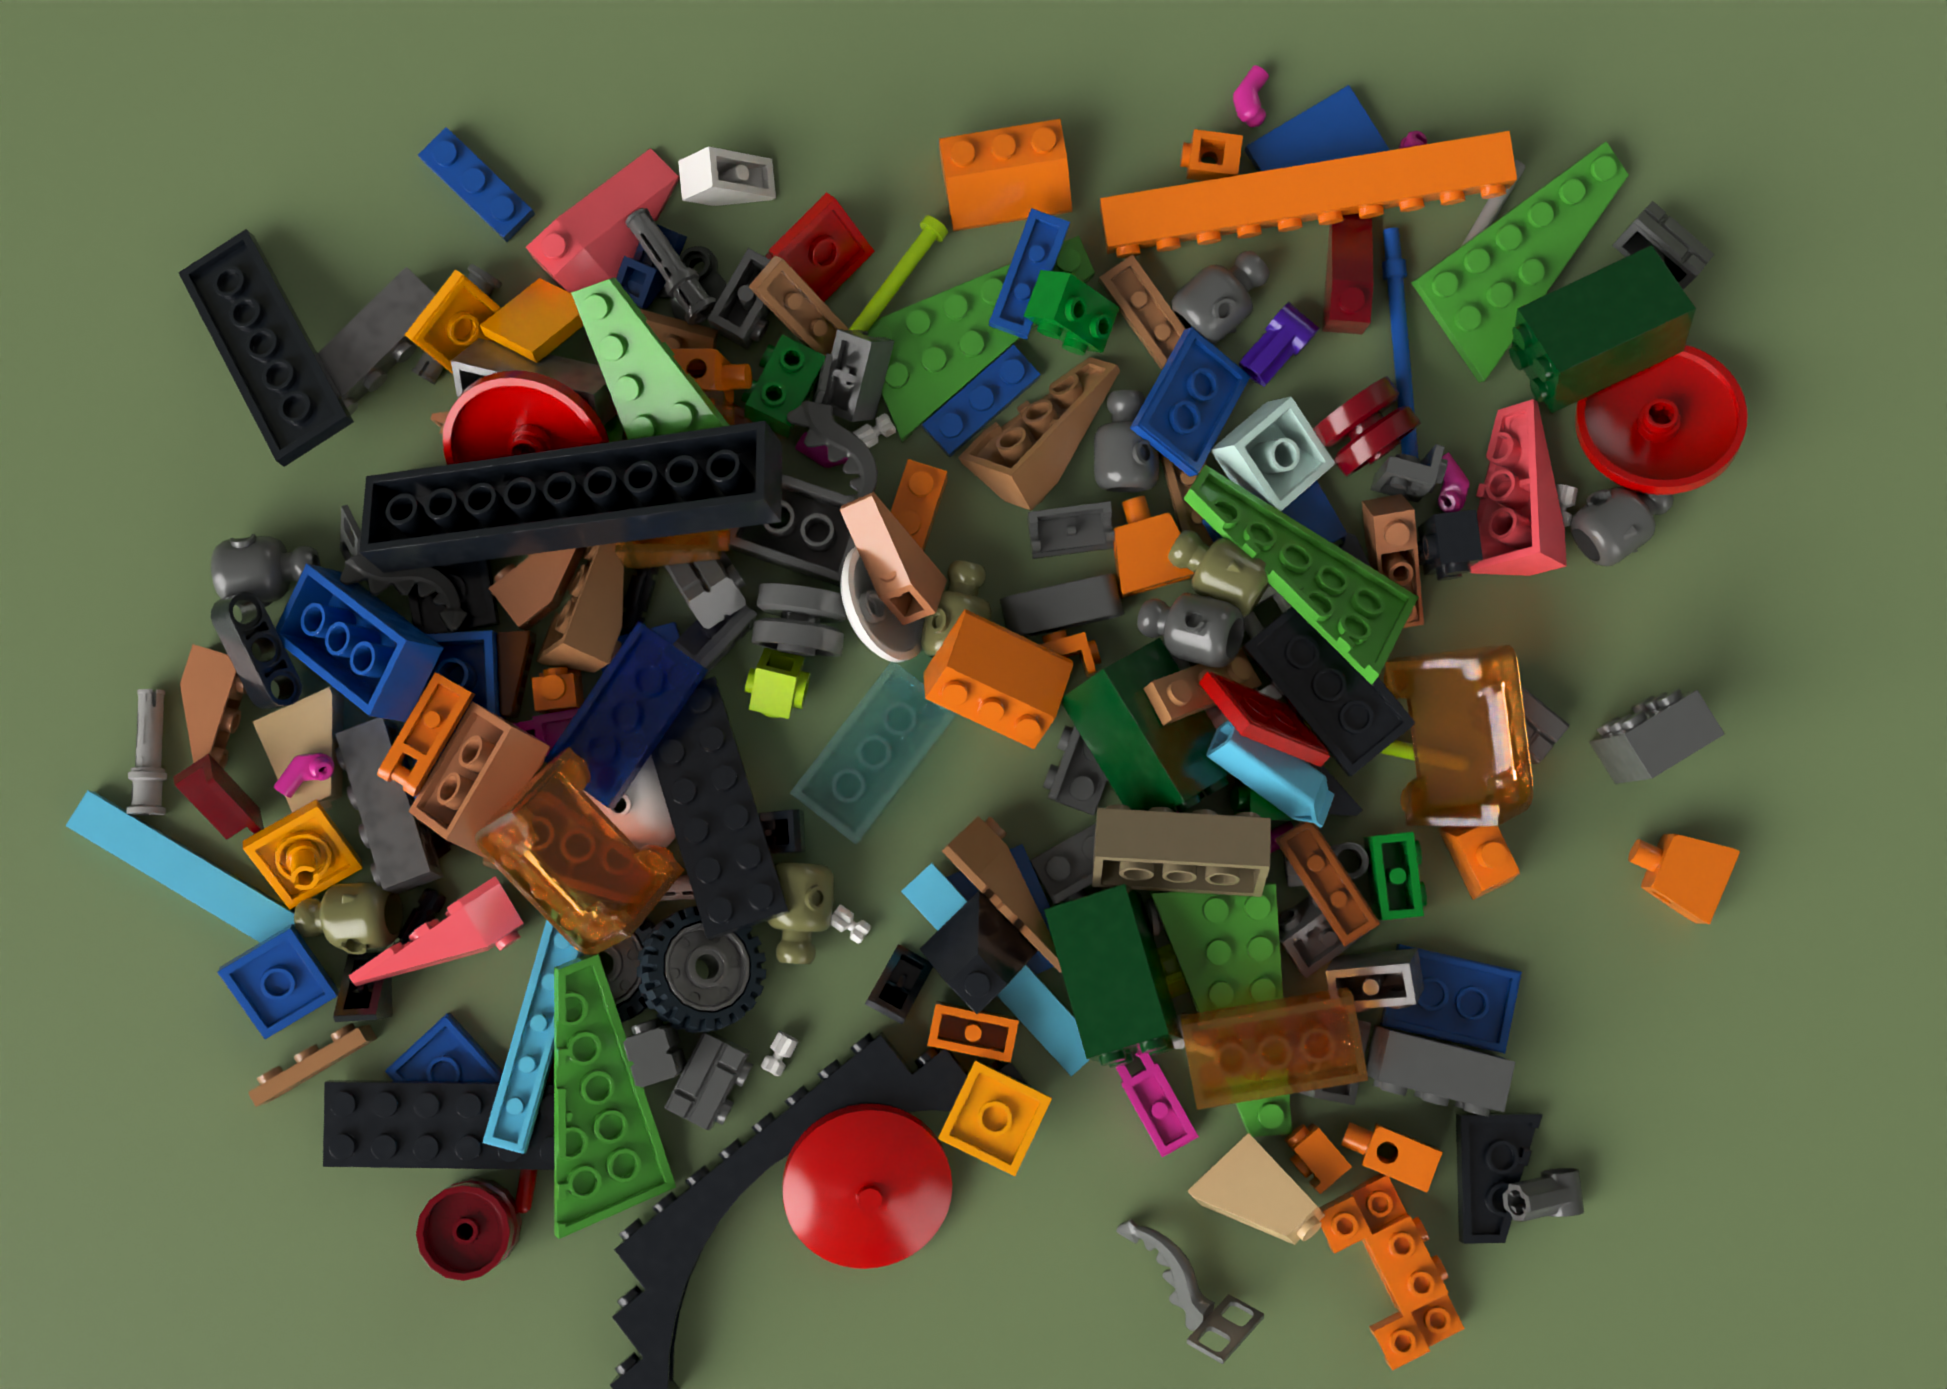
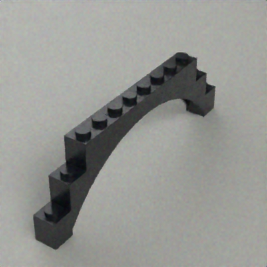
M869 1032L850 1047L854 1055L846 1062L841 1064L838 1059H835L817 1075L822 1081L810 1091L803 1085L785 1100L788 1108L777 1117L772 1112H769L751 1127L756 1133L744 1144L737 1138L718 1154L723 1161L711 1170L704 1165L685 1180L689 1185L687 1190L678 1197L671 1191L652 1207L656 1215L644 1224L638 1218L620 1232L619 1235L623 1241L614 1250L644 1289L640 1290L635 1285L617 1300L620 1308L612 1318L641 1356L638 1357L633 1352L614 1368L618 1375L610 1384L611 1388L680 1389L673 1380L674 1348L680 1310L690 1277L701 1252L719 1221L733 1203L766 1170L789 1155L799 1137L813 1123L835 1110L858 1104H882L902 1109L906 1112L951 1111L968 1076L966 1070L951 1051L946 1049L938 1051L935 1047H930L914 1061L918 1068L912 1071L883 1033L874 1038ZM994 1060L988 1065L1032 1087L1012 1061L1011 1063L1004 1062L1002 1064L999 1060Z

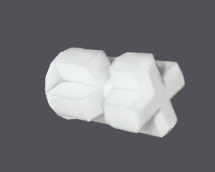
M885 413L875 419L876 425L874 427L865 424L852 433L858 436L869 448L878 443V436L880 434L886 438L894 434L896 428Z
M1555 484L1564 527L1571 525L1573 515L1566 510L1568 507L1575 506L1578 489L1568 485Z
M840 903L832 915L831 926L840 932L848 929L851 931L850 939L859 944L870 931L871 925L864 920L857 923L853 921L854 913Z
M778 1031L771 1045L774 1054L773 1056H765L761 1064L762 1069L772 1073L774 1076H781L786 1067L782 1059L792 1056L799 1041L784 1032Z

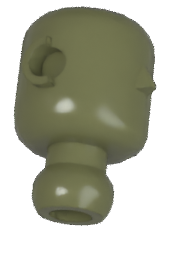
M1184 530L1176 539L1168 554V559L1173 566L1180 569L1188 568L1194 572L1191 582L1192 588L1197 595L1210 596L1214 599L1229 602L1241 610L1243 617L1248 616L1254 610L1269 586L1267 574L1264 570L1266 563L1260 558H1251L1247 552L1245 553L1232 541L1223 537L1217 539L1211 546H1208L1202 542L1201 537L1196 532Z
M953 561L950 564L947 572L950 581L949 591H943L936 613L924 619L921 647L925 655L934 657L964 609L991 621L992 610L990 604L986 600L977 597L978 590L986 579V571L983 566L966 561Z
M778 862L775 864L789 913L767 921L772 928L782 930V940L777 945L776 956L779 962L811 964L816 956L815 946L812 943V932L825 931L831 926L833 903H835L833 898L834 875L828 866L822 864Z
M359 881L358 883H342L332 886L325 892L322 901L316 898L304 899L296 906L294 912L295 928L301 935L317 937L324 933L330 944L348 953L357 955L364 954L369 948H381L391 945L401 932L404 918L402 900L399 894L383 890L382 886H378L376 882Z

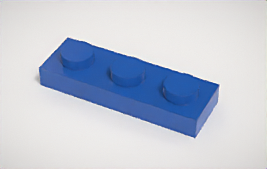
M447 127L418 154V157L506 242L535 215L534 211Z
M1031 208L991 315L990 327L1028 340L1034 323L1024 317L1040 270H1054L1070 226L1069 221Z
M1013 344L924 422L922 428L950 458L1040 379L1041 374Z

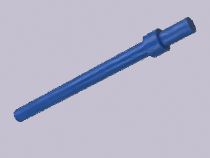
M1394 227L1383 230L1385 261L1382 262L1383 280H1387L1395 381L1396 389L1399 392L1397 405L1398 408L1409 406L1415 414L1404 290L1407 264L1406 259H1402L1400 230ZM1415 429L1401 440V453L1419 458Z

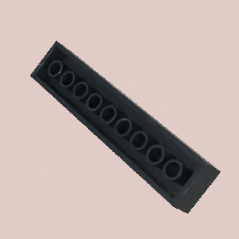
M766 421L366 476L359 553L383 573L781 522L782 443Z

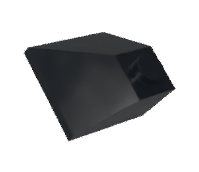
M980 890L920 947V951L944 981L976 1014L1010 983L1038 951Z

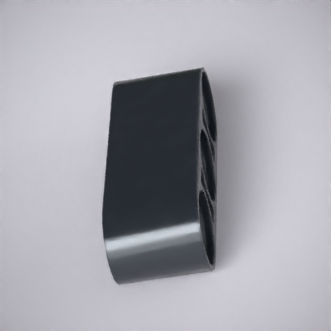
M244 592L219 599L215 602L211 609L212 624L254 705L268 710L294 704L302 693L301 680L261 600L252 593ZM234 605H237L242 612L241 622H238L234 617ZM253 643H256L260 648L261 657L259 660L252 653ZM273 680L278 684L279 687L278 698H276L271 691V683Z

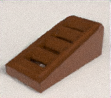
M532 631L498 632L497 635L500 714L508 718H518L537 641L536 634Z

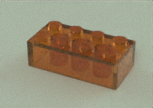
M1348 987L1180 1016L1197 1110L1369 1081L1354 998Z

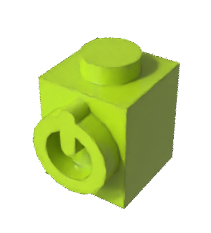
M764 648L756 669L750 668L746 681L745 692L751 693L749 710L761 712L763 715L771 718L781 717L789 719L794 707L803 709L811 673L803 671L805 657Z

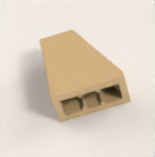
M328 687L292 705H288L253 721L277 779L280 778L297 755L323 753L333 759L334 773L329 779L323 781H303L292 798L286 797L292 813L316 799L327 812L333 808L331 802L342 797L343 769L338 763L335 749L339 747L336 733L343 731L344 697L335 688Z
M1249 1133L1188 1190V1193L1201 1206L1294 1245L1300 1239L1302 1241L1310 1239L1320 1229L1322 1225L1320 1220L1325 1216L1311 1198Z

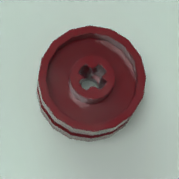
M1387 376L1356 394L1313 428L1325 447L1336 446L1348 437L1351 439L1348 444L1337 452L1334 462L1345 477L1357 472L1368 463L1371 465L1401 444V440L1421 424L1409 406L1399 407L1385 417L1382 415L1385 410L1395 403L1399 395L1398 390Z
M477 1177L458 1181L430 1199L419 1215L416 1230L419 1252L428 1266L445 1278L466 1281L482 1277L511 1254L519 1241L522 1220L520 1213L517 1211L515 1199L508 1189L497 1182ZM464 1223H468L472 1226L473 1235L467 1232L470 1226H467Z

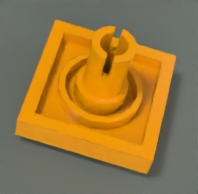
M317 799L242 841L243 850L289 910L296 907L302 900L312 898L363 869L361 858Z

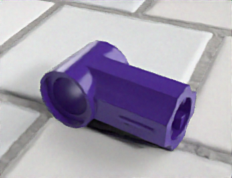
M1288 302L1265 328L1266 333L1243 356L1238 365L1251 376L1250 379L1265 387L1292 355L1297 356L1320 328Z

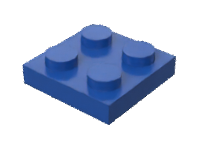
M293 924L222 965L217 971L264 1039L269 1038L331 1001L339 994L338 988Z

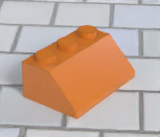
M1061 119L939 138L940 159L953 232L1027 220L1031 208L1049 215L1072 212L1068 160Z
M964 609L942 646L923 672L925 699L1035 749L1057 716L1073 668V661Z

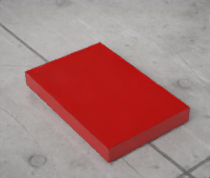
M1207 671L1199 681L1201 687L1241 736L1319 767H1322L1329 759L1330 755L1327 749L1289 704L1213 672Z

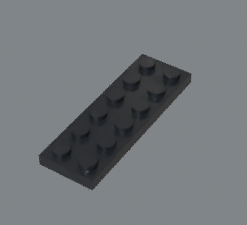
M245 229L179 272L190 297L276 462L285 467L354 423L252 233Z
M715 676L635 702L707 939L711 940L789 913L775 863Z
M328 1080L324 1083L323 1167L554 1170V1083H546L527 1153L521 1154L482 1143L500 1082Z

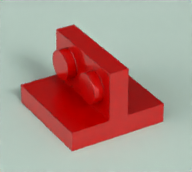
M826 192L768 250L769 252L765 257L770 260L774 256L783 258L816 295L825 302L875 251L836 198Z

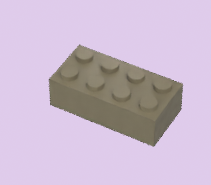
M1119 804L1109 805L1106 808H1097L1092 887L1113 888L1126 884L1130 888L1137 890L1261 897L1270 869L1271 818H1262L1253 812H1241L1235 814V816L1217 815L1216 812L1205 809L1195 810L1192 813H1176L1166 807H1154L1149 809V811L1131 810L1130 807Z

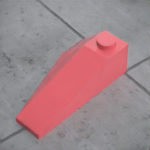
M650 148L556 218L526 246V249L563 290L569 293L613 277L616 278L624 256L633 258L639 244L635 235L625 224L626 219L636 210L647 208L654 221H657L680 178Z
M1531 399L1497 411L1486 458L1490 462L1484 484L1479 483L1476 497L1480 498L1477 520L1483 560L1471 566L1470 573L1531 576L1567 566L1565 527L1538 401Z
M494 876L448 906L445 919L440 922L438 919L425 922L408 937L409 942L404 945L399 942L389 947L350 974L349 978L355 986H360L489 951L495 946L501 951L521 938L518 931L524 928V923L502 885Z

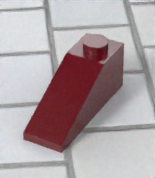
M1359 213L1344 215L1343 221L1329 225L1322 331L1362 335L1371 323L1374 283L1372 218L1360 219Z

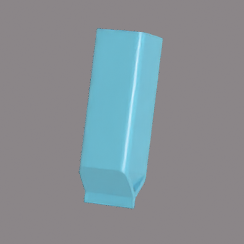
M1229 720L1217 728L1206 754L1208 758L1293 820L1310 822L1320 828L1323 827L1335 795L1328 790L1327 779L1324 774L1302 759L1241 736Z

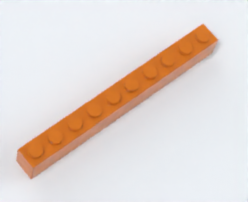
M1510 131L1103 197L1100 198V212L1107 254L1116 253L1117 258H1128L1132 254L1133 256L1140 255V249L1156 246L1158 252H1165L1181 248V242L1197 240L1198 245H1208L1220 242L1222 235L1237 233L1240 239L1251 238L1261 235L1262 229L1277 226L1279 232H1288L1302 228V222L1318 220L1319 225H1330L1343 221L1344 215L1359 213L1360 219H1367L1383 215L1384 209L1400 207V212H1410L1424 208V202L1440 200L1441 205H1453L1465 201L1466 195L1481 193L1482 199L1495 198L1506 194V189H1509L1517 181Z

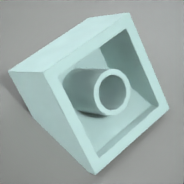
M1292 396L1266 402L1211 449V453L1231 481L1279 511L1287 507L1336 464Z

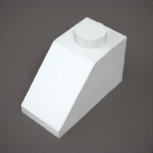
M706 147L678 161L682 201L721 206L769 201L776 198L771 158Z

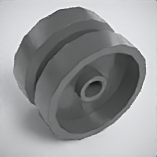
M760 584L757 606L763 612L780 616L781 618H761L754 621L751 640L753 644L800 656H842L845 635L837 628L820 624L840 623L847 620L840 593L799 585Z

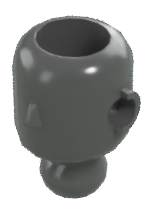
M1244 251L1236 257L1234 266L1229 270L1217 264L1209 265L1202 269L1174 295L1172 310L1185 329L1193 327L1209 342L1216 344L1226 335L1235 333L1236 327L1252 313L1253 303L1248 292L1252 288L1264 285L1269 278L1270 271L1255 252Z
M1118 390L1111 392L1108 396L1107 407L1112 414V422L1101 425L1094 437V475L1097 485L1102 490L1110 492H1140L1152 489L1158 481L1159 451L1152 447L1148 440L1142 439L1130 429L1145 401V397L1140 391Z
M1613 487L1608 490L1596 491L1587 497V504L1573 516L1571 520L1572 537L1578 548L1590 561L1600 566H1613L1631 553L1637 552L1638 548L1652 538L1656 526L1653 515H1662L1672 507L1674 502L1673 494H1647L1637 491L1633 492L1624 487Z
M252 534L246 538H230L218 544L211 556V575L215 591L221 599L247 592L257 596L264 607H267L273 601H277L285 596L289 590L290 582H298L306 563L320 567L321 565L317 550L310 546H300L293 552H287L281 540L271 536L256 537L255 534Z
M1186 592L1180 595L1171 607L1166 602L1156 598L1145 601L1138 614L1137 626L1139 631L1146 637L1157 638L1164 636V643L1168 652L1176 658L1213 668H1222L1230 664L1237 656L1244 637L1245 622L1241 610L1237 606L1210 596L1205 597Z

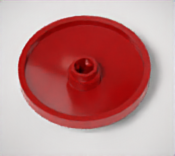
M1685 344L1683 352L1577 401L1575 428L1580 446L1586 457L1604 476L1625 488L1637 492L1670 495L1702 487L1717 478L1729 467L1743 442L1748 414L1742 389L1731 372L1711 355Z
M518 370L493 373L471 384L462 392L451 407L443 429V451L447 465L609 442L600 418L578 393L551 377Z
M882 1104L847 1106L817 1120L794 1144L783 1172L782 1191L784 1208L788 1221L797 1237L819 1257L831 1263L850 1268L869 1269L888 1266L902 1261L919 1251L933 1238L941 1227L949 1210L952 1196V1176L949 1162L937 1136L925 1123L914 1115L902 1109Z

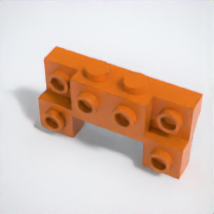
M1379 1173L1344 1195L1319 1207L1325 1214L1320 1222L1322 1223L1321 1228L1328 1240L1327 1243L1331 1251L1335 1254L1362 1240L1395 1308L1398 1310L1395 1314L1369 1326L1385 1355L1384 1359L1392 1371L1430 1352V1346L1465 1329L1443 1282L1449 1278L1447 1271L1437 1255L1430 1256L1424 1242L1430 1240L1424 1225L1418 1216L1412 1219L1406 1212L1388 1176Z

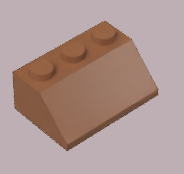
M472 701L408 812L445 840L486 858L492 847L499 841L502 830L512 812L520 805L523 793L534 774L542 767L550 746Z

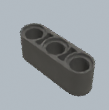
M1116 574L1095 576L1018 593L1000 599L1006 629L1025 638L1109 620L1125 614Z

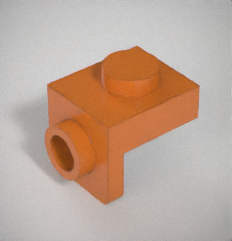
M1066 630L1042 637L1044 643L1039 645L1066 658L1080 654L1086 677L1095 675V665L1100 664L1101 659L1095 640L1087 641L1085 632L1067 636Z

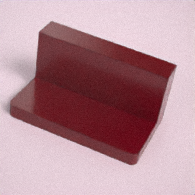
M209 753L173 776L174 785L226 840L246 827L253 834L264 829L260 808Z

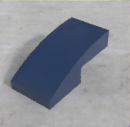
M657 224L678 256H680L687 236ZM640 242L633 258L624 256L616 277L635 304L644 309L649 307L666 283Z

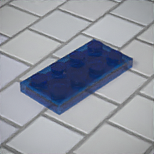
M638 621L544 761L607 808L614 809L708 669L651 628Z

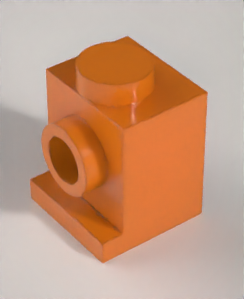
M1194 129L1191 143L1183 142L1180 167L1188 168L1186 179L1207 181L1237 176L1243 135ZM1207 156L1212 157L1216 164L1203 163L1201 159Z
M567 667L544 669L543 673H539V677L532 678L534 708L536 712L549 714L585 707L580 670H568Z
M1313 1123L1308 1127L1304 1124L1298 1126L1285 1139L1288 1146L1295 1153L1290 1158V1161L1306 1179L1311 1174L1314 1175L1309 1184L1319 1194H1322L1352 1167L1321 1129Z

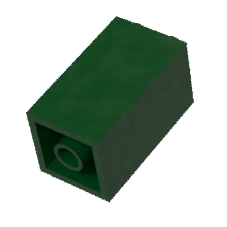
M1651 245L1517 308L1515 327L1512 329V346L1509 349L1510 358L1514 366L1519 371L1524 370L1530 379V388L1536 400L1539 402L1544 401L1550 412L1554 413L1683 352L1696 308Z
M1161 638L1152 641L1102 669L1063 696L1061 703L1123 805L1130 807L1131 810L1149 811V809L1154 807H1166L1177 813L1174 808L1176 807L1178 812L1182 813L1202 801L1201 799L1205 797L1202 790L1209 796L1229 784L1225 777L1229 772L1206 756L1216 733V728L1205 710L1163 726L1143 689L1154 680L1180 671Z
M1123 884L1044 909L1086 1059L1100 1062L1101 1066L1109 1065L1110 1068H1115L1134 1062L1133 1054L1142 1052V1054L1149 1053L1150 1056L1174 1050L1173 1042L1184 1038L1141 894Z

